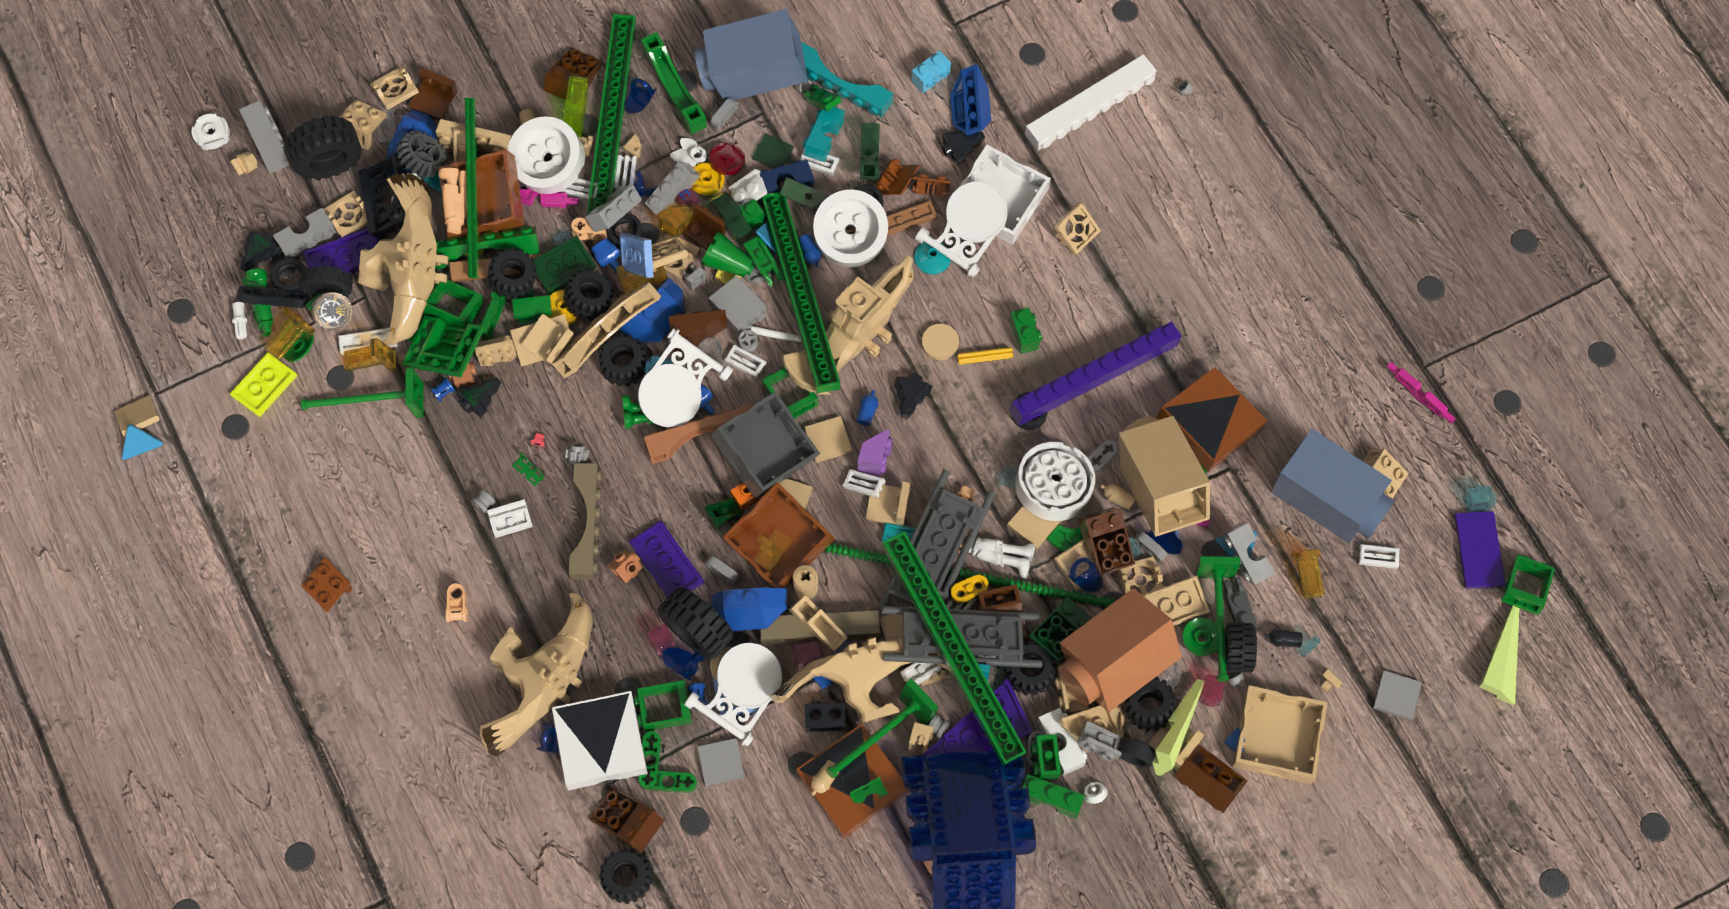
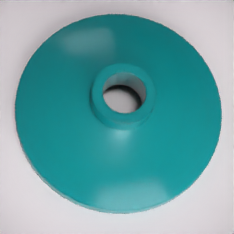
M926 242L920 244L914 254L916 266L926 274L935 275L942 273L949 267L951 259ZM930 253H936V256H931Z

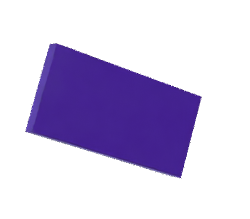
M369 228L306 250L303 254L309 268L320 265L324 267L331 266L335 269L340 268L341 271H347L349 274L359 270L361 250L373 249L379 242V239L370 235Z
M1494 511L1456 513L1454 517L1465 589L1504 587L1505 579Z
M659 521L629 541V544L667 598L678 587H685L693 591L704 584L703 578L662 521Z

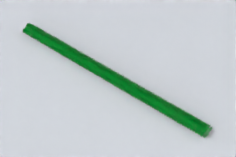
M465 98L468 278L478 279L477 276L479 275L477 274L479 273L477 272L479 271L477 270L479 269L477 267L479 266L477 265L479 264L477 263L479 262L476 259L479 258L476 257L479 256L477 255L479 254L477 253L478 250H476L479 249L477 248L479 247L477 246L478 241H476L478 240L476 239L478 238L476 237L478 236V232H476L478 231L476 230L478 229L476 228L478 227V223H476L478 222L476 221L478 220L476 219L478 218V214H476L478 213L476 212L478 211L476 210L478 205H475L478 204L476 203L478 202L476 201L478 200L476 199L477 196H475L478 195L475 192L477 191V185H475L477 184L475 183L477 182V176H475L477 175L475 174L477 173L475 172L477 171V167H475L477 166L475 165L477 164L475 163L477 162L475 161L477 160V156H475L477 155L475 154L477 150L474 147L477 146L475 145L477 144L475 143L476 136H474L476 135L474 134L476 133L474 132L476 131V125H474L476 124L474 123L476 122L474 121L476 120V114H474L476 113L474 112L476 111L474 110L476 109V103H474L476 99Z

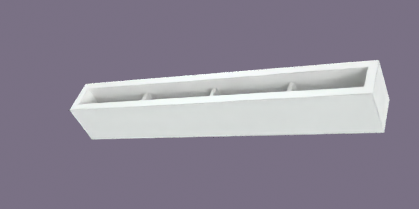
M1143 54L1027 125L1025 136L1037 151L1041 148L1049 147L1054 140L1062 139L1067 132L1072 129H1078L1085 121L1093 120L1098 113L1106 112L1111 105L1116 102H1122L1126 96L1135 94L1142 86L1150 85L1155 80L1156 69Z

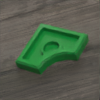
M1058 524L1046 540L1063 553L1083 540L1080 527L1071 529Z

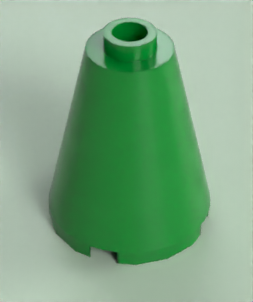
M719 231L716 233L714 241L710 244L701 262L703 266L745 277L746 274L750 276L755 267L752 265L753 260Z

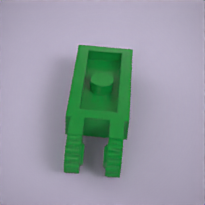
M815 84L811 86L813 95L806 90L802 92L805 100L810 102L811 105L827 112L842 102L838 95L823 88L820 89Z
M759 235L743 243L745 251L753 260V264L769 287L773 285V281L767 272L773 270L778 281L783 280L777 263Z
M497 291L491 293L492 301L486 307L483 321L479 323L480 326L485 328L481 335L483 340L491 339L506 303L505 296L499 297Z

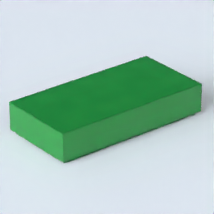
M550 295L512 299L514 319L538 317L542 314L545 316L552 315Z

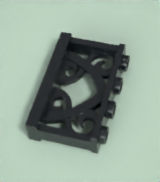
M395 153L367 169L363 168L358 171L369 234L379 240L387 238L386 235L402 228L405 219V211L396 194L390 206L380 202L386 185L390 186L387 179L393 176L392 170L388 174L387 171L393 167L394 175L407 174L406 166L400 164L401 159L397 158L398 155ZM400 209H401V211H402V216L399 217V218H397V219H395L393 215H394L395 213H396L397 215H401V214L399 213V211H400Z

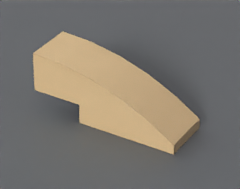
M806 595L802 596L788 609L813 635L833 652L848 638Z

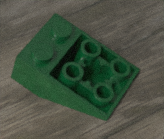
M1067 597L1029 637L1055 660L1060 662L1065 658L1060 642L1090 621L1092 617Z

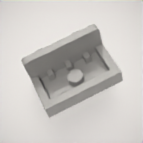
M1089 721L1083 722L1078 745L1084 747L1088 752H1095L1101 755L1105 760L1118 758L1122 753L1118 751L1121 736Z

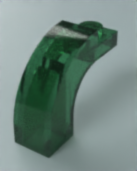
M861 123L860 180H878L880 123Z
M723 191L706 201V206L711 214L719 216L724 221L735 241L752 231L743 217L741 209L727 192Z

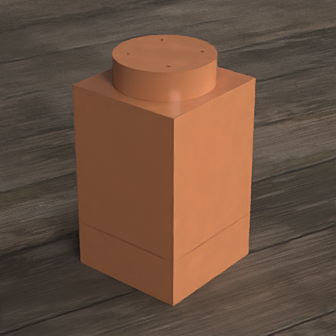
M1133 588L1060 642L1065 662L1058 667V672L1067 689L1080 703L1088 706L1095 700L1107 712H1110L1182 657L1172 619Z

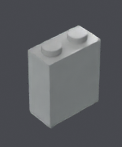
M737 275L708 298L709 306L712 309L726 310L727 325L738 336L742 331L750 330L756 322L762 321L767 314L766 305Z

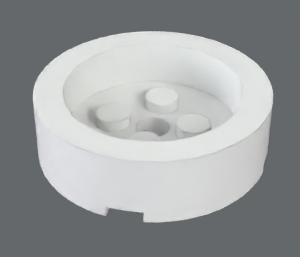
M538 117L525 122L515 131L508 145V151L515 155L518 180L526 188L540 194H553L565 190L577 180L578 174L584 166L585 152L580 138L567 123L554 117ZM546 153L552 154V159L548 162L544 161Z
M843 190L826 198L819 206L813 224V235L818 249L830 262L843 267H858L869 263L883 249L888 233V220L881 204L871 195L858 190ZM848 225H852L855 227L856 232L849 235L845 232V228Z
M1046 442L1030 449L1023 457L1015 479L1016 493L1022 505L1033 515L1049 521H1064L1081 513L1087 506L1095 486V472L1089 459L1077 448L1073 449L1063 445L1064 443ZM1059 475L1061 481H1054L1051 479V476Z

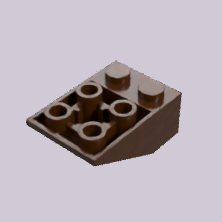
M570 48L546 72L543 91L576 104L586 93L603 61L577 49Z
M713 309L709 312L695 311L692 314H674L669 316L670 331L673 328L679 329V335L698 347L727 328L726 310ZM680 348L673 349L674 352L682 351Z
M1111 507L1077 518L1083 540L1099 576L1135 565L1121 508Z
M1017 584L978 592L977 601L980 610L1023 612ZM1022 620L1023 642L1027 645L1029 639L1025 620Z
M613 786L589 818L591 822L640 854L664 822L653 809Z

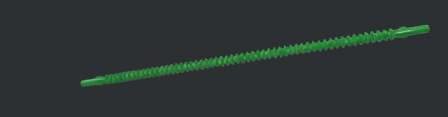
M836 543L824 550L827 554L832 552V555L837 553L838 556L843 554V557L848 555V558L853 556L854 559L858 557L859 560L864 558L867 561L869 559L870 562H881L882 565L884 563H887L888 566L891 564L886 553L881 555L880 552L864 551L863 548L858 550V547L853 549L852 546L847 548V545L842 547L841 544L836 546ZM951 566V568H950V570H949V572H948V574H947L948 577H949V575H950V573H951V571H952V566ZM961 568L957 576L959 580L962 578L966 580L975 575H982L988 580V585L991 583L992 586L1006 587L1017 584V588L1021 592L1026 590V593L1031 591L1032 594L1036 592L1037 595L1042 593L1045 596L1047 594L1048 597H1059L1060 600L1068 597L1072 601L1076 600V603L1082 601V604L1087 602V605H1090V603L1093 606L1098 604L1099 607L1103 605L1104 608L1117 601L1114 598H1103L1102 595L1097 597V594L1092 596L1091 593L1086 595V592L1083 594L1080 591L1075 593V590L1070 592L1069 589L1065 591L1064 588H1061V590L1058 587L1052 588V585L1047 587L1046 584L1041 586V583L1039 585H1036L1035 582L1030 584V581L1027 583L1024 580L1019 582V579L1014 581L1013 578L1009 580L1008 577L1004 579L1002 576L986 575L985 572L980 574V571L977 573L974 570L969 572V569L964 571L963 568Z

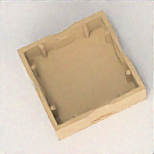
M1249 685L1244 695L1239 725L1241 733L1238 737L1232 767L1312 784L1317 774L1320 755L1319 743L1324 729L1328 702L1301 696H1287L1277 691Z

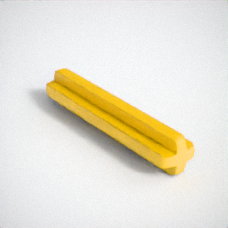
M1012 347L959 353L957 356L958 363L968 364L1012 358L1013 349Z

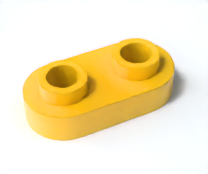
M975 575L955 584L951 589L952 600L958 604H963L977 598L978 592L988 590V580L982 575ZM980 584L982 588L976 589L975 585ZM958 592H963V593H964V596H963V597H959V596L957 595V593H958Z

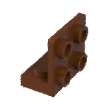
M422 68L419 72L422 82L418 88L419 93L414 95L409 107L438 120L443 119L458 92L455 80Z
M695 203L693 205L694 220L683 231V235L707 251L718 231L726 236L725 224L719 216H713L706 207Z

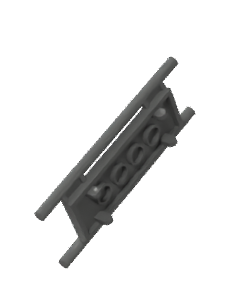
M943 469L910 538V542L915 548L929 519L915 551L944 603L996 495L995 492L989 490L980 507L954 493L943 490L950 474L945 469ZM971 528V530H970V532H969V534H968V536H967V539H966V541H965V543H964V545H963V547H962V549H961V551H960V553H959V556H958V558H957V560H956V562H955V564H954V566H953V568H952V571H951V573H950V575H949V577H948V579H947V581H946V583H945V585H944V588H943L942 591H940V589H941V587H942V585H943V583H944V581H945V579H946V576H947V574H948V572H949V570H950V568H951V566H952V564H953V561H954V559H955V557H956V555H957V553H958V551H959V549H960V546H961V544H962V542H963V540H964V538H965V536H966V534H967V532H968V529ZM896 571L877 608L881 612L882 606H888L892 595L913 604Z
M882 606V614L903 616L904 654L883 653V661L946 664L942 656L928 655V653H940L915 607ZM948 609L973 655L998 656V658L974 657L978 664L1042 668V660L1023 659L1022 620L1039 621V613Z

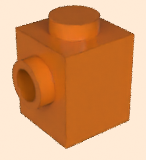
M744 482L730 490L731 497L735 500L741 511H744L761 499V496L755 499Z

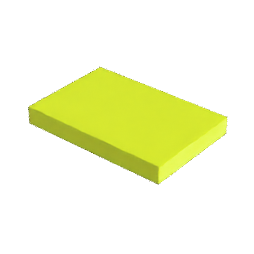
M267 352L234 388L230 395L260 418L298 375Z

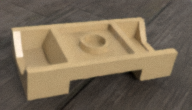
M440 119L436 129L439 143L442 144L443 150L452 153L454 152L453 129H466L465 125ZM476 127V131H474L476 135L474 136H476L475 143L477 144L475 145L477 146L474 147H476L477 151L489 154L504 149L508 150L511 135Z

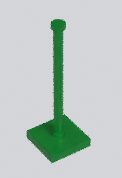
M407 368L406 390L315 400L301 399L302 410H308L311 407L405 398V404L414 416L422 418L424 417V382L414 368Z
M1200 556L1195 569V576L1197 575V578H1214L1219 673L1217 681L1225 682L1229 680V675L1226 672L1222 578H1235L1240 566V557Z
M911 678L905 683L899 696L900 701L906 708L833 767L829 766L826 769L827 774L833 779L837 777L838 772L912 713L923 725H929L939 707Z

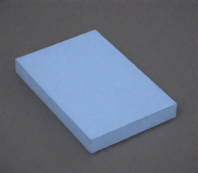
M628 233L620 234L622 270L646 278L654 277L651 239Z

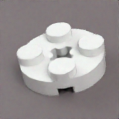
M205 114L196 120L195 126L192 127L193 139L203 150L216 149L229 142L230 128L223 117L216 116V114ZM211 128L215 131L213 134H206Z

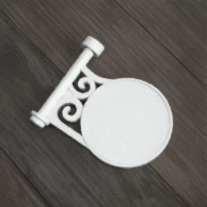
M980 181L966 183L951 195L946 209L947 225L943 234L937 240L930 237V232L924 227L915 238L921 244L926 242L933 248H936L940 253L967 270V276L975 277L979 272L980 268L976 263L995 236L1004 228L1008 216L1007 203L1002 193L993 185ZM951 237L956 238L955 245L950 249L940 244L945 240L947 245H952L953 241H949ZM985 242L974 257L967 258L963 254L964 247L971 246L972 250L968 251L966 249L965 252L967 255H973L976 251V246L973 243Z
M674 328L667 336L671 343L654 367L644 376L638 390V401L644 415L651 422L663 427L680 426L693 418L701 403V381L709 369L713 368L719 372L718 377L723 381H726L733 371V368L729 365L723 367L679 335L680 330ZM674 348H680L683 351L684 358L682 361L675 359L676 355L682 357L681 352L677 351L671 355L673 364L661 365ZM698 358L708 364L703 368L701 363H695L694 367H699L697 371L692 370L691 367L692 362ZM687 363V369L682 367V365Z
M754 643L739 644L727 651L721 658L716 674L717 692L714 699L708 705L698 700L699 695L694 692L690 694L684 703L689 709L695 707L741 739L742 746H748L753 740L754 736L751 735L752 732L750 730L772 700L771 695L780 688L782 681L781 667L775 655L764 646ZM725 702L728 706L725 714L719 715L711 709L716 705L718 711H723L725 706L721 707L720 704ZM759 708L747 725L743 726L737 722L736 715L738 712H742L745 715L744 718L738 717L739 722H746L750 716L747 709Z

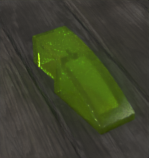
M570 76L564 122L573 129L578 137H581L584 133L587 109L588 78Z

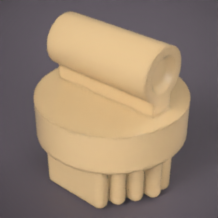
M250 152L241 153L230 161L238 176L243 173L248 174L257 168V160Z

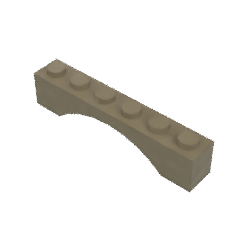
M574 463L573 483L586 504L587 522L581 541L570 554L569 576L571 580H594L595 573H598V562H595V555H599V543H596V536L600 535V525H597V518H600L601 509L597 505L598 500H601V488H598V482H602V470H599L597 463Z

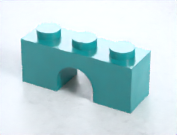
M834 107L828 112L824 110L818 111L816 115L817 121L815 124L812 123L810 127L809 138L806 137L803 142V148H805L804 156L822 162L826 161L831 151L832 138L824 134H839L844 123L845 110Z

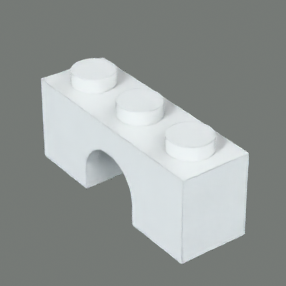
M1061 708L1038 717L1037 723L1042 733L1045 735L1056 734L1057 737L1064 741L1065 748L1059 751L1061 773L1066 775L1084 767L1087 755L1084 749H1080L1074 738L1059 724V719L1067 717V714L1065 712L1062 713Z

